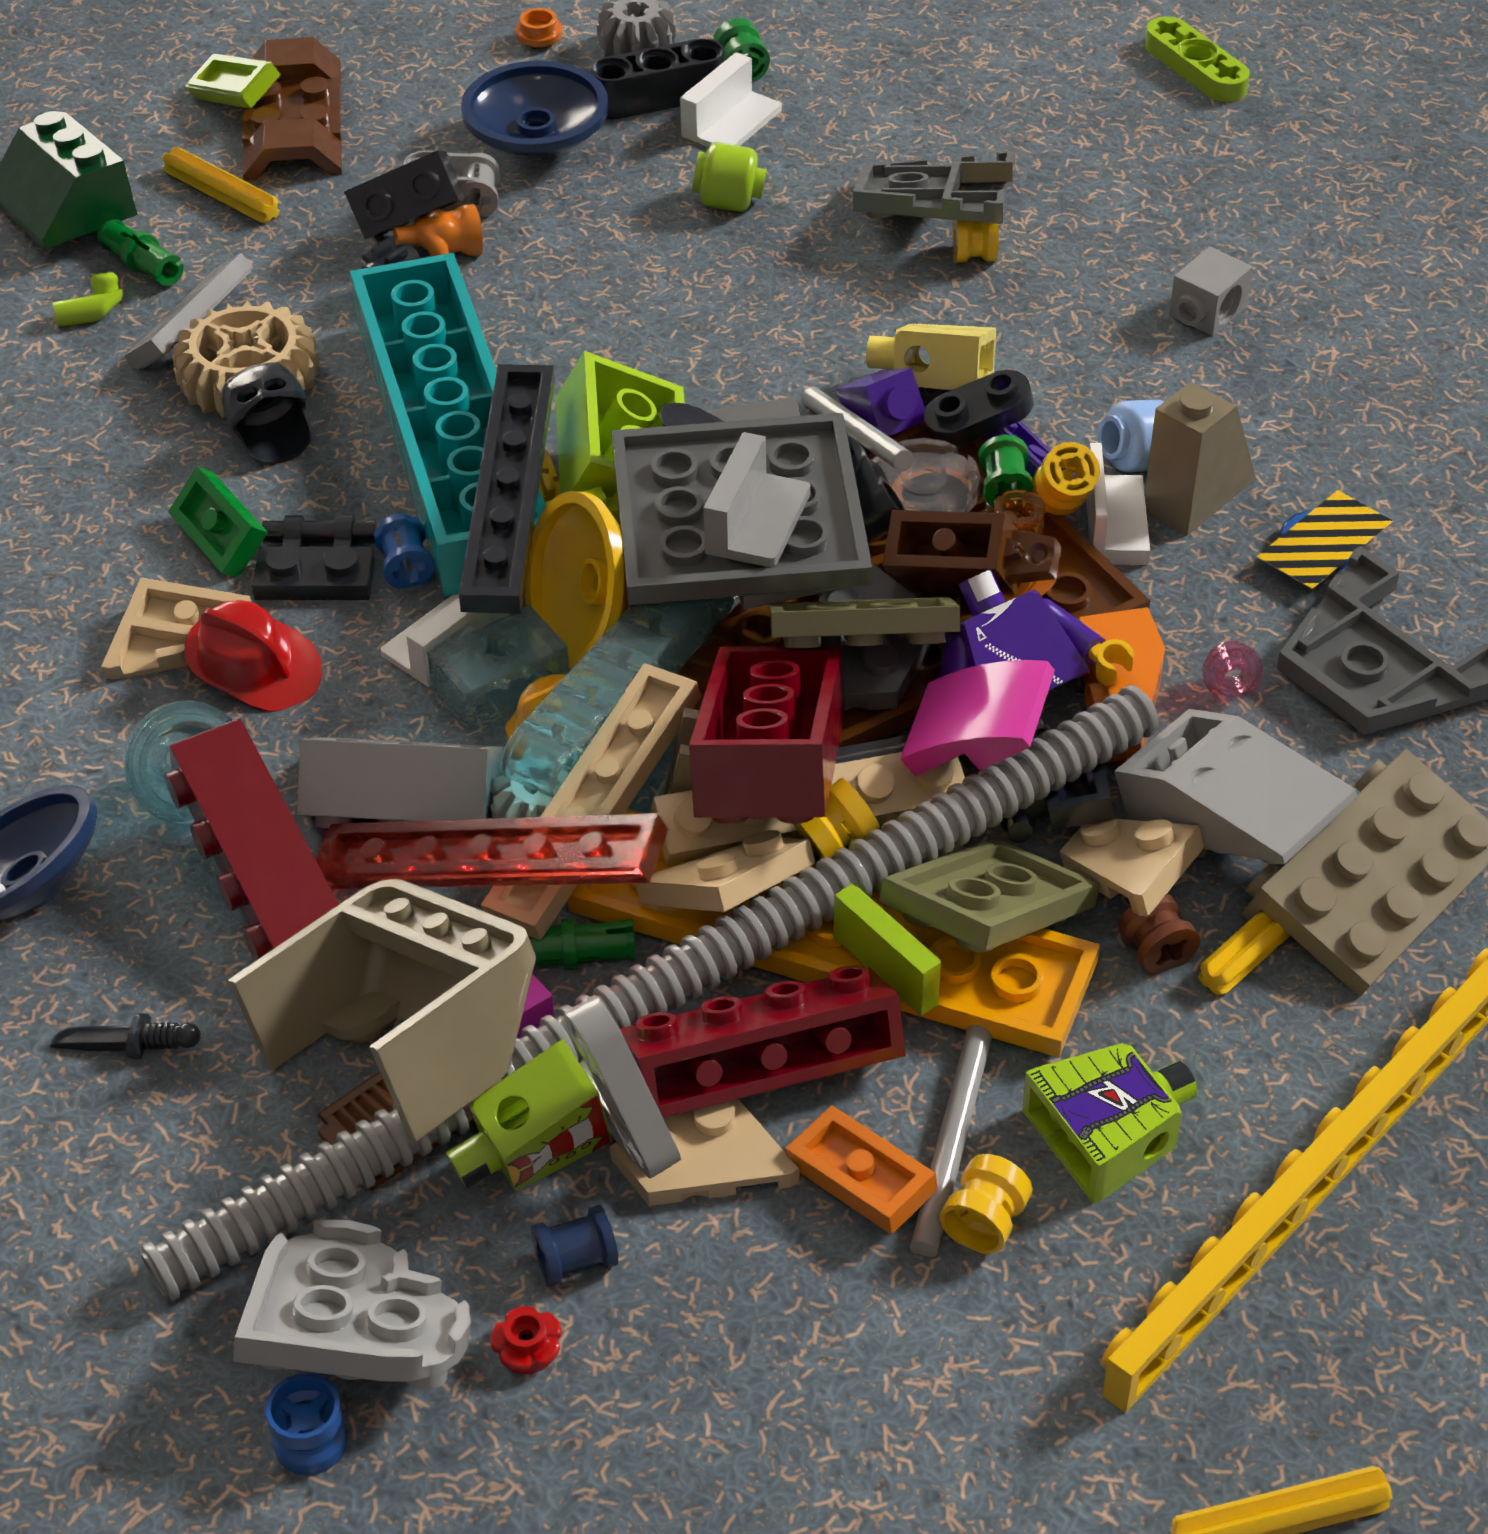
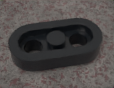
M1000 370L939 395L928 404L924 412V419L931 440L942 447H959L1023 420L1031 412L1034 405L1029 380L1018 371Z

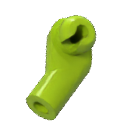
M113 272L94 274L90 279L93 293L85 297L53 302L58 328L99 321L122 300L123 289L118 287V276Z

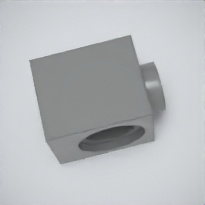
M1209 246L1174 275L1169 316L1209 335H1215L1248 306L1253 266Z

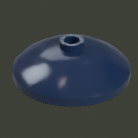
M525 61L498 67L474 80L462 96L461 113L463 123L474 137L494 149L517 155H546L573 148L592 136L606 120L608 96L603 84L592 74L581 68L553 61Z
M74 785L48 788L31 794L0 811V920L15 917L30 909L39 908L48 903L57 895L60 887L76 869L92 839L97 819V806L83 788Z

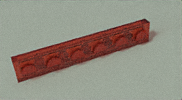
M658 813L331 824L315 860L331 889H363L376 882L389 879L404 880L422 888L650 883L669 829Z

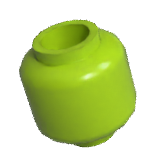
M714 142L708 147L707 152L699 151L692 191L699 192L700 202L706 207L744 212L749 208L752 198L762 199L767 169L757 168L758 155L754 149L723 142Z

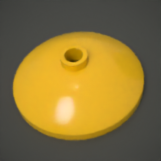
M569 491L555 497L542 512L532 535L525 582V602L528 621L533 638L549 663L559 669L582 670L599 660L614 641L628 603L622 532L616 519L598 497L588 492Z

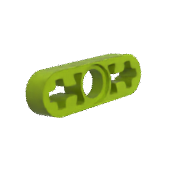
M1164 16L1152 19L1147 24L1145 40L1147 51L1207 96L1220 102H1235L1247 95L1250 76L1249 69L1185 21L1175 17ZM1191 58H1198L1203 60H1192Z

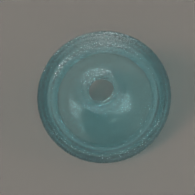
M194 700L166 703L144 715L130 732L123 753V771L126 784L137 803L148 813L165 822L180 825L194 823L195 821L187 806L179 809L175 806L164 780V773L171 771V767L167 763V754L170 751L169 745L233 720L220 709Z

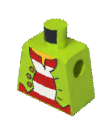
M562 1039L473 1100L470 1109L479 1133L447 1151L446 1156L466 1189L501 1169L515 1191H519L611 1143L612 1139L600 1094L565 1040Z

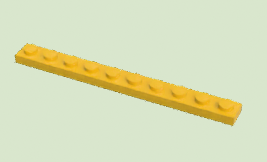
M1487 948L1476 957L1468 970L1466 981L1458 990L1448 987L1443 991L1430 1012L1429 1020L1421 1029L1411 1026L1405 1031L1397 1042L1388 1064L1383 1069L1373 1066L1366 1072L1356 1087L1352 1102L1343 1111L1338 1107H1334L1327 1113L1315 1132L1314 1142L1303 1153L1298 1149H1294L1287 1155L1275 1174L1274 1184L1262 1196L1254 1192L1247 1197L1233 1219L1232 1228L1221 1240L1212 1236L1200 1247L1191 1263L1189 1274L1178 1285L1170 1281L1158 1291L1148 1307L1147 1318L1134 1332L1129 1328H1124L1114 1337L1102 1358V1364L1106 1366L1102 1394L1104 1398L1126 1413L1488 1024Z

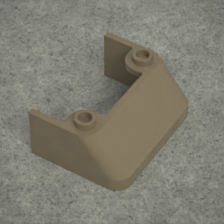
M389 879L363 888L231 977L228 981L267 1067L273 1070L326 1033L341 1040L361 1043L379 1036L385 1030L386 1025L395 1018L403 1020V1023L370 1045L369 1048L408 1138L417 1142L476 1097L499 1083L509 1070L535 965L536 954L524 927L404 880Z

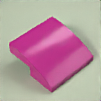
M1002 661L965 668L929 682L900 760L916 777L964 753L981 771L1030 748L1055 669L1048 661Z

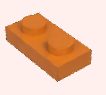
M833 1105L785 1148L786 1155L798 1166L802 1175L891 1235L938 1191L935 1172Z

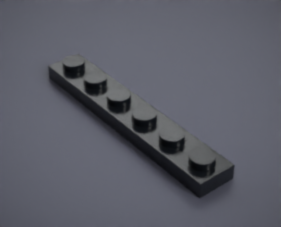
M498 364L459 589L461 612L521 614L555 386L554 365Z

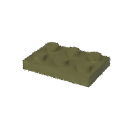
M950 597L769 603L772 638L783 637L784 647L786 648L822 646L821 636L844 635V640H846V645L875 646L884 644L883 634L904 633L905 638H908V643L937 644L946 642L945 632H960V606Z
M993 838L884 877L879 902L902 912L903 918L912 924L934 927L956 937V943L965 949L976 952H989L995 947L1020 937L1029 936L1032 932L1054 923L1065 921L1069 917L1094 908L1100 883L1001 839Z

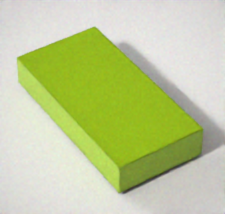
M213 54L188 81L185 87L194 98L199 100L252 108L278 79L280 73L272 62Z
M850 884L834 895V938L867 968L870 967L920 1016L939 1004L941 960L857 886Z

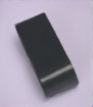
M701 38L597 59L590 66V74L603 84L607 92L608 114L606 119H622L680 107V97L725 62L724 47L720 42L713 39Z

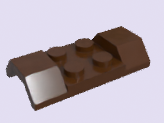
M314 37L265 40L251 59L272 62L280 76L252 108L243 107V180H256L270 161L311 159L329 175H342L340 59Z

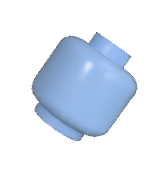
M1121 401L1112 406L1106 417L1101 421L1098 430V443H1102L1103 456L1118 471H1148L1155 409L1164 401Z

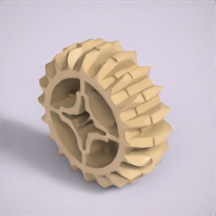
M246 301L243 306L232 307L227 303L225 310L219 312L209 309L206 311L205 319L194 318L190 320V328L179 332V342L173 346L174 373L176 383L180 385L181 393H184L187 397L189 405L199 404L203 414L217 410L222 420L226 419L222 403L224 383L233 375L249 366L280 362L295 375L303 390L313 389L314 378L318 375V349L311 327L305 325L303 316L291 315L288 307H280L273 310L270 302H265L261 306H252L249 301Z

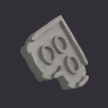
M351 1220L313 1221V1233L295 1236L289 1240L286 1239L283 1233L275 1236L265 1250L235 1335L233 1362L261 1365L271 1370L293 1369L330 1374L347 1380L368 1379L406 1382L417 1389H435L447 1381L448 1369L459 1363L468 1348L471 1324L469 1304L466 1300L458 1304L454 1299L441 1293L442 1280L437 1277L409 1270L407 1252L404 1249L396 1252L393 1248L381 1243L382 1230Z

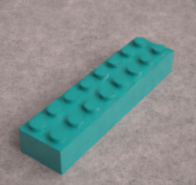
M454 253L350 271L356 322L419 520L424 525L426 543L434 560L435 571L443 596L459 594L497 372ZM540 488L533 532L542 512L546 508Z

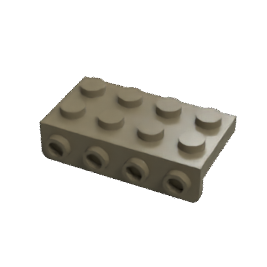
M1407 749L1388 766L1380 759L1377 760L1355 784L1354 787L1360 792L1355 801L1342 811L1330 825L1326 826L1280 870L1274 864H1268L1245 890L1253 898L1241 914L1247 921L1263 910L1359 996H1362L1488 867V819Z

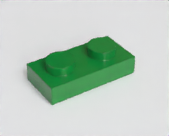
M196 466L168 510V513L222 574L232 577L241 575L268 533L214 472Z

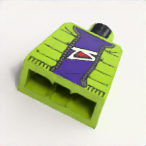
M1120 1043L1026 1071L1022 1111L1086 1196L1095 1204L1176 1147L1182 1114L1179 1106L1196 1098L1198 1090L1193 1074L1183 1062L1176 1061L1152 1072L1132 1046Z

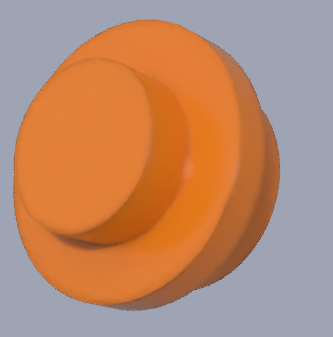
M533 8L523 12L520 15V22L516 26L517 40L530 47L542 48L558 42L563 34L562 24L557 20V15L552 10L546 8Z

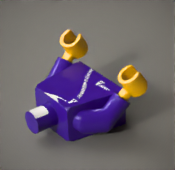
M992 570L983 572L958 584L973 617L960 623V632H946L947 642L942 647L939 678L965 668L987 663L1039 660L1048 661L1055 669L1049 687L1050 690L1089 672L1087 664L1096 663V678L1101 684L1106 686L1116 683L1117 671L1110 663L1120 664L1129 672L1133 670L1134 654L1133 649L1128 643L1118 639L1106 641L1050 599H1043L1035 590L1006 602Z

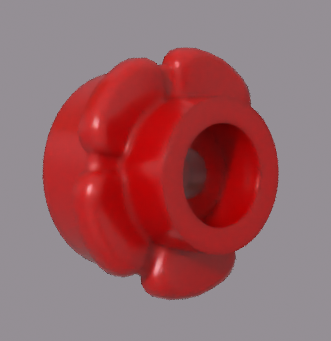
M531 1306L517 1307L506 1313L503 1323L498 1322L494 1325L490 1334L491 1348L494 1352L499 1353L501 1363L509 1370L519 1374L537 1373L548 1367L560 1351L558 1338L562 1335V1329L559 1321L549 1312L539 1313ZM526 1333L533 1336L530 1340H520V1337Z

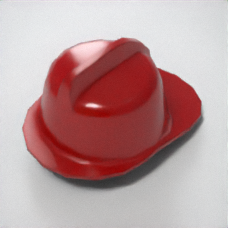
M228 601L213 609L206 608L201 615V619L190 629L184 643L185 661L193 675L207 685L217 688L251 707L266 712L282 711L310 699L317 692L323 676L321 657L313 643L298 631L272 618L269 612L258 604L248 601Z

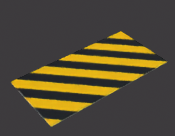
M1337 490L1256 557L1313 589L1347 561L1356 548L1366 545L1390 525L1393 520Z

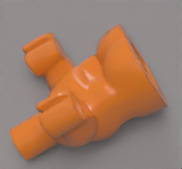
M474 204L462 205L452 211L437 209L427 215L420 216L413 225L393 228L395 246L401 243H407L410 246L416 247L421 246L429 252L430 257L449 254V252H461L470 257L481 256L482 227L478 210Z

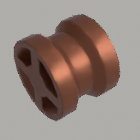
M1170 894L1164 896L1148 917L1137 915L1130 906L1118 923L1119 933L1128 946L1138 948V961L1145 971L1152 975L1187 963L1200 946L1199 934L1190 922L1180 920L1181 909Z

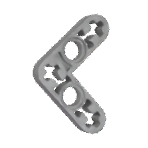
M593 995L564 1012L565 1023L583 1058L579 1063L600 1094L609 1133L649 1179L679 1162L681 1155L617 1023L598 996Z

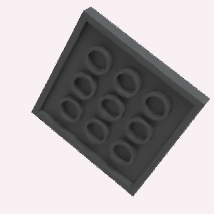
M843 413L612 430L628 605L872 586V563ZM743 432L766 436L767 474L810 483V497L775 567H764L705 554L704 506Z

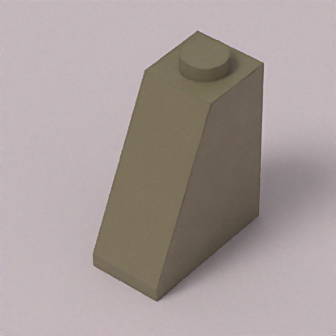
M1189 382L1155 409L1144 494L1146 513L1188 536L1255 480V472L1237 406L1192 382Z

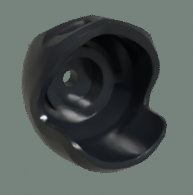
M269 362L249 366L233 375L224 383L222 403L227 422L242 442L247 453L256 462L274 465L291 460L300 455L311 442L312 429L306 413V394L295 375L282 363Z

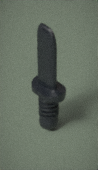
M136 1013L131 1025L77 1026L61 1030L54 1036L50 1047L84 1051H126L128 1058L141 1059L145 1049H177L179 1046L189 1049L195 1047L201 1039V1031L195 1024L189 1022L180 1025L177 1022L151 1023V1017L148 1014Z

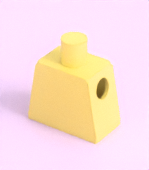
M908 324L897 329L895 337H869L866 351L867 367L874 369L912 368L918 387L953 390L994 373L996 328ZM920 347L927 350L930 357L929 364L921 359L919 355Z

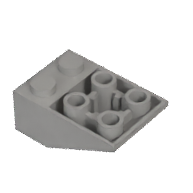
M1188 709L1114 771L1128 820L1151 821L1164 819L1171 823L1199 825L1205 844L1203 849L1211 850L1217 854L1228 853L1259 859L1269 864H1285L1294 858L1308 842L1326 826L1330 825L1342 811L1358 798L1355 788L1241 717Z

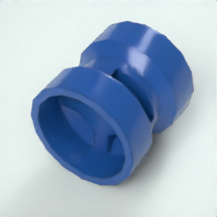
M298 1373L283 1379L274 1386L266 1399L265 1415L277 1460L286 1470L299 1475H315L329 1470L340 1461L347 1449L348 1434L342 1416L341 1400L337 1388L327 1378L315 1373Z

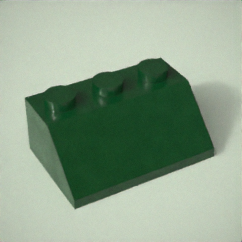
M52 111L40 114L34 119L33 123L18 128L0 162V209L42 248L48 249L99 230L102 225L110 220L123 221L138 215L124 160L65 111Z

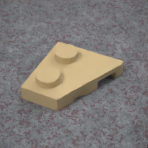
M140 578L101 665L105 678L115 680L187 667L184 643L190 629L201 619L205 609H213L228 601L243 600L252 602L250 596Z
M1113 818L1081 825L1059 852L1064 868L1100 883L1099 892L1110 899L1121 893L1129 898L1134 913L1139 916L1148 917L1203 850L1205 844L1199 825L1171 823L1164 819L1138 821Z
M769 830L748 836L743 840V844L643 876L634 882L641 905L725 912L806 867L815 864V859L809 839L781 837L780 831Z
M739 1099L664 1117L663 1119L681 1155V1160L651 1179L642 1172L617 1142L610 1146L612 1162L649 1206L682 1202L686 1198L695 1195L708 1198L736 1195V1187L777 1182L778 1189L791 1188L800 1183V1169L786 1155L784 1150Z

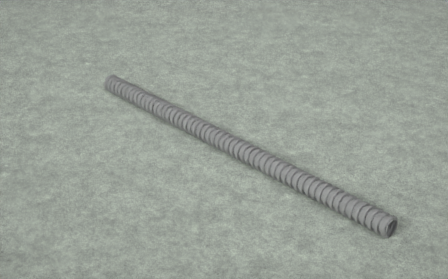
M1133 685L1123 687L1118 694L1107 696L1103 703H1095L1090 706L1087 712H1079L1073 717L1072 721H1063L1058 725L1057 729L1044 732L1041 739L1034 738L1030 748L994 764V766L992 765L979 771L978 775H968L964 778L962 784L955 783L948 787L946 793L940 792L933 795L930 803L927 801L921 802L916 805L914 812L905 811L901 813L898 822L896 820H889L883 824L882 831L875 829L867 833L865 840L856 839L852 841L849 845V850L840 848L834 852L832 859L829 857L822 858L817 862L816 869L806 867L801 870L799 879L795 876L785 879L782 884L783 889L779 886H773L767 890L766 898L755 896L750 899L749 908L744 905L734 908L732 918L722 915L716 919L714 928L711 925H704L699 928L697 938L693 935H687L681 939V947L669 945L664 948L663 957L651 955L646 960V967L634 965L629 968L628 977L616 975L611 979V987L608 988L606 985L595 987L593 995L598 996L604 1003L619 1029L636 1025V1021L639 1018L651 1013H668L667 1008L669 1007L672 1010H679L684 1006L686 997L690 1000H696L701 997L703 987L707 990L717 988L720 978L724 980L734 978L737 974V968L748 970L753 967L754 958L758 960L769 958L771 948L776 951L786 948L788 938L792 941H798L804 937L805 929L809 931L819 929L822 925V919L833 921L834 895L850 884L857 886L871 898L872 891L881 893L884 877L937 859L938 854H949L952 852L954 845L962 846L968 843L970 835L973 837L980 836L985 832L986 826L990 828L999 825L1002 817H1013L1016 815L1018 808L1026 809L1030 807L1034 799H1044L1048 796L1050 790L1058 791L1063 788L1066 782L1077 780L1081 773H1089L1094 770L1097 764L1108 762L1112 755H1120L1125 752L1128 746H1135L1143 738L1155 735L1158 731L1159 721L1153 702L1138 687ZM588 995L579 996L576 998L575 1005L590 997ZM570 1005L560 1007L557 1012L558 1017L556 1018L551 1015L542 1017L539 1022L540 1027L535 1028L533 1025H528L522 1029V1037L516 1039L509 1070L501 1078V1081L562 1039L565 1040L577 1060L582 1058L563 1017V1013L572 1008ZM473 1100L417 1142L408 1138L394 1103V1110L389 1113L384 1109H380L374 1114L375 1121L370 1124L366 1120L357 1122L355 1126L356 1132L349 1134L347 1131L338 1133L336 1137L337 1142L333 1145L326 1141L318 1145V1153L314 1156L305 1152L298 1156V1165L292 1167L290 1164L285 1163L280 1166V1175L273 1178L268 1174L260 1178L261 1186L256 1189L247 1185L240 1189V1198L233 1200L227 1196L222 1199V1208L214 1212L209 1207L201 1211L202 1219L194 1223L191 1219L183 1221L181 1223L182 1231L177 1234L167 1230L161 1234V1243L154 1246L152 1242L148 1241L141 1245L143 1252L141 1253V1258L147 1271L163 1297H168L171 1301L180 1298L179 1289L186 1285L192 1290L200 1286L199 1278L205 1274L215 1278L220 1275L219 1266L227 1263L229 1266L234 1267L240 1263V1254L246 1251L249 1255L253 1256L259 1252L258 1244L264 1240L270 1244L275 1236L278 1235V1232L284 1229L289 1233L298 1230L297 1221L303 1218L312 1222L318 1217V1209L324 1207L326 1210L331 1211L337 1207V1198L343 1196L345 1199L350 1200L356 1196V1187L362 1185L364 1188L369 1189L375 1185V1176L381 1174L383 1177L388 1178L394 1174L393 1166L399 1163L401 1166L407 1167L413 1163L412 1155L417 1152L421 1156L428 1155L432 1150L431 1144L437 1142L439 1145L447 1144L450 1142V1133L453 1131L460 1135L466 1133L469 1130L468 1123L471 1121L475 1122L470 1109Z

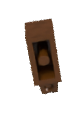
M892 510L883 566L898 583L909 591L961 593L958 584L983 572L992 570L1002 594L1016 595L1018 583L1056 579L1061 546L1055 537L1018 531L1006 513Z

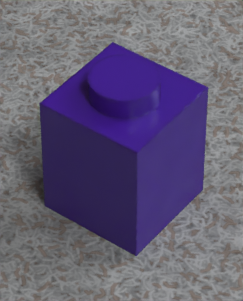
M912 368L880 370L836 388L840 403L888 437L925 422V408Z

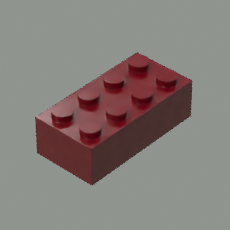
M784 646L719 647L689 743L694 818H712L715 822L722 824L740 823L748 818H777L783 823L800 824L808 822L814 817L826 816L845 717L842 646L786 648Z

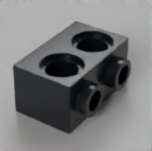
M439 150L344 191L365 240L392 232L394 227L405 226L431 211L442 210L466 199L447 152Z

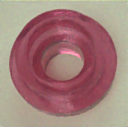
M1226 641L1216 645L1209 652L1203 664L1202 675L1206 687L1214 695H1248L1260 684L1263 677V665L1260 656L1253 648L1238 641ZM1242 670L1237 675L1225 676L1229 671Z

